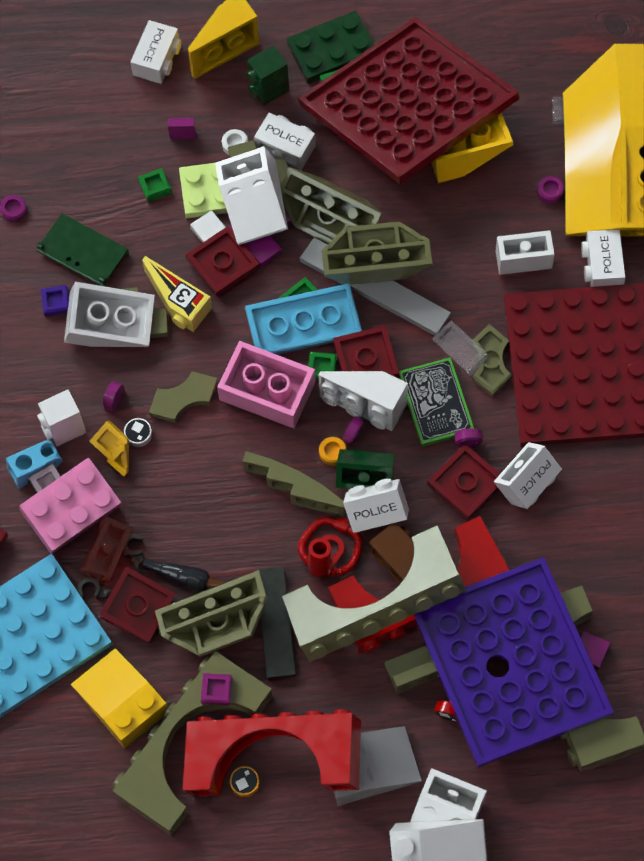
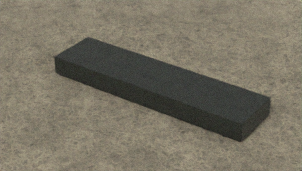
M284 566L256 569V571L259 570L261 572L268 596L261 614L267 680L296 677L290 619L282 596L287 594Z

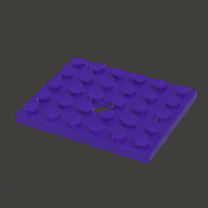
M544 557L466 587L467 591L413 615L478 768L614 714ZM493 657H499L508 662L509 671L503 677H493L487 671V662Z

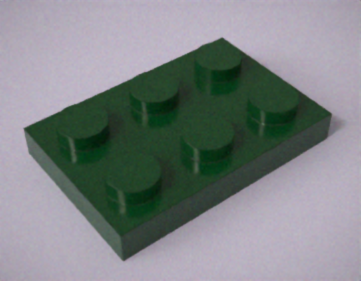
M356 10L286 38L287 45L307 84L320 79V75L339 70L374 46Z

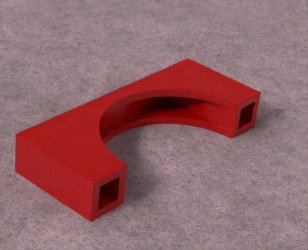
M480 516L455 527L454 538L460 553L458 571L465 587L509 571ZM354 575L328 587L329 597L334 607L359 608L379 601V599L369 594L358 583ZM412 615L402 622L390 625L375 634L353 642L358 654L364 651L371 653L379 649L381 643L390 639L397 641L403 638L407 631L415 627L419 628Z
M345 709L335 710L334 714L308 711L303 716L283 712L279 713V717L253 714L251 718L246 719L236 715L225 716L224 720H215L212 717H199L197 721L187 722L183 791L193 797L221 796L225 775L236 757L255 742L275 736L293 737L305 742L309 746L320 768L321 785L328 790H359L361 720L352 711Z

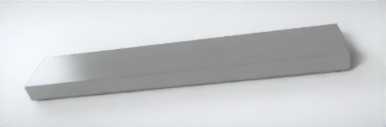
M313 238L301 255L300 262L324 275L322 249L327 244ZM393 280L350 284L352 291L435 337L439 335L451 317V312ZM336 281L341 285L347 284L340 281Z

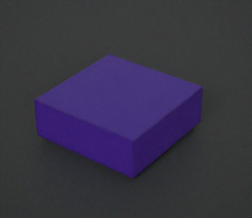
M67 285L40 289L45 317L68 313L69 293Z

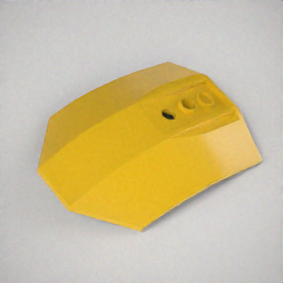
M614 44L563 92L565 236H587V231L620 230V236L644 237V182L640 178V175L644 172V159L639 153V150L644 147V44Z

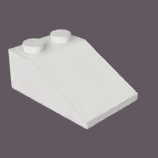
M75 282L70 291L64 343L89 347H148L155 295Z
M484 819L395 823L390 830L392 861H487Z

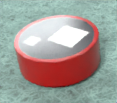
M438 701L434 714L444 720L458 723L450 702Z

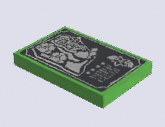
M451 357L399 371V379L408 383L407 403L421 447L455 439L454 434L456 432L474 428Z

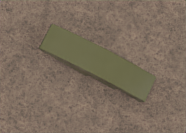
M245 451L243 458L244 471L266 476L267 487L290 493L291 504L345 517L344 501L324 485L285 464Z

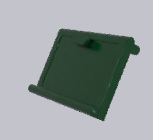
M61 213L41 243L38 242L36 248L37 252L99 286H105L123 258L129 255L128 248Z

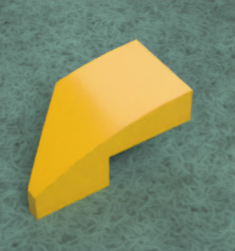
M108 420L89 442L108 458L107 462L122 476H126L129 471V439Z

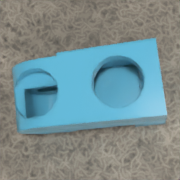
M50 440L40 442L6 458L7 470L18 489L26 486L29 477L51 464L57 468L63 461Z

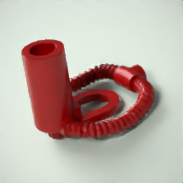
M325 516L324 518H318L309 525L302 537H300L297 550L300 559L305 562L310 574L313 576L323 577L327 575L330 577L332 574L333 576H342L353 570L359 562L363 548V539L360 532L353 533L347 518L333 519ZM329 524L334 529L351 535L355 540V548L351 560L345 566L339 567V569H333L344 552V543L338 536L331 534L316 538L309 544L308 554L306 552V544L309 538L322 525ZM328 541H333L339 546L337 553L333 554L332 558L331 545Z

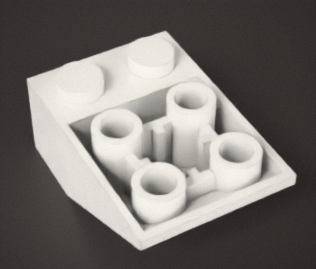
M265 147L215 163L219 187L238 245L288 229L276 160Z
M334 371L320 372L318 375L320 397H322L325 403L331 406L338 405L346 409L352 416L363 417L378 429L384 430L386 428L393 431L407 406L408 383L386 372Z
M431 768L410 822L477 819L485 800L486 790Z

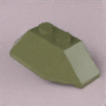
M288 167L280 186L283 202L293 226L328 244L345 227L378 224L383 214L367 200L321 177L292 167Z
M399 221L345 227L322 249L324 277L351 285L406 279L432 266L429 239L421 236Z
M258 570L155 610V614L163 638L201 657L253 637L268 596L261 572Z

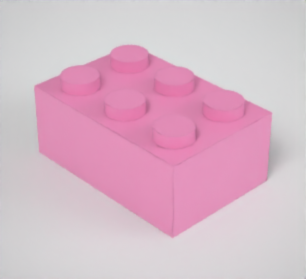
M239 341L218 384L219 400L295 429L316 383L315 369Z
M88 457L19 505V510L48 551L54 554L117 510L121 505V501Z

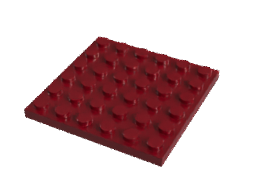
M415 17L298 97V102L303 109L392 179L402 184L519 100V92Z
M644 283L505 293L504 307L520 447L526 446L528 442L538 445L644 437Z

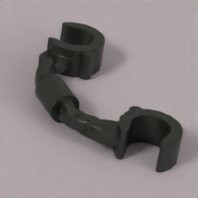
M132 534L126 537L123 542L125 558H132V562L135 564L132 570L139 573V566L143 562L142 550L131 551L128 547L132 542L142 543L143 538ZM85 578L78 585V593L83 600L84 588L89 585L96 587V599L108 597L113 588L108 590L106 587H101L98 578Z

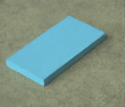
M350 284L245 306L254 346L276 355L333 343V338L362 331Z

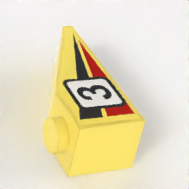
M145 256L142 259L145 273L171 316L173 323L181 329L187 328L194 332L212 309L211 297Z

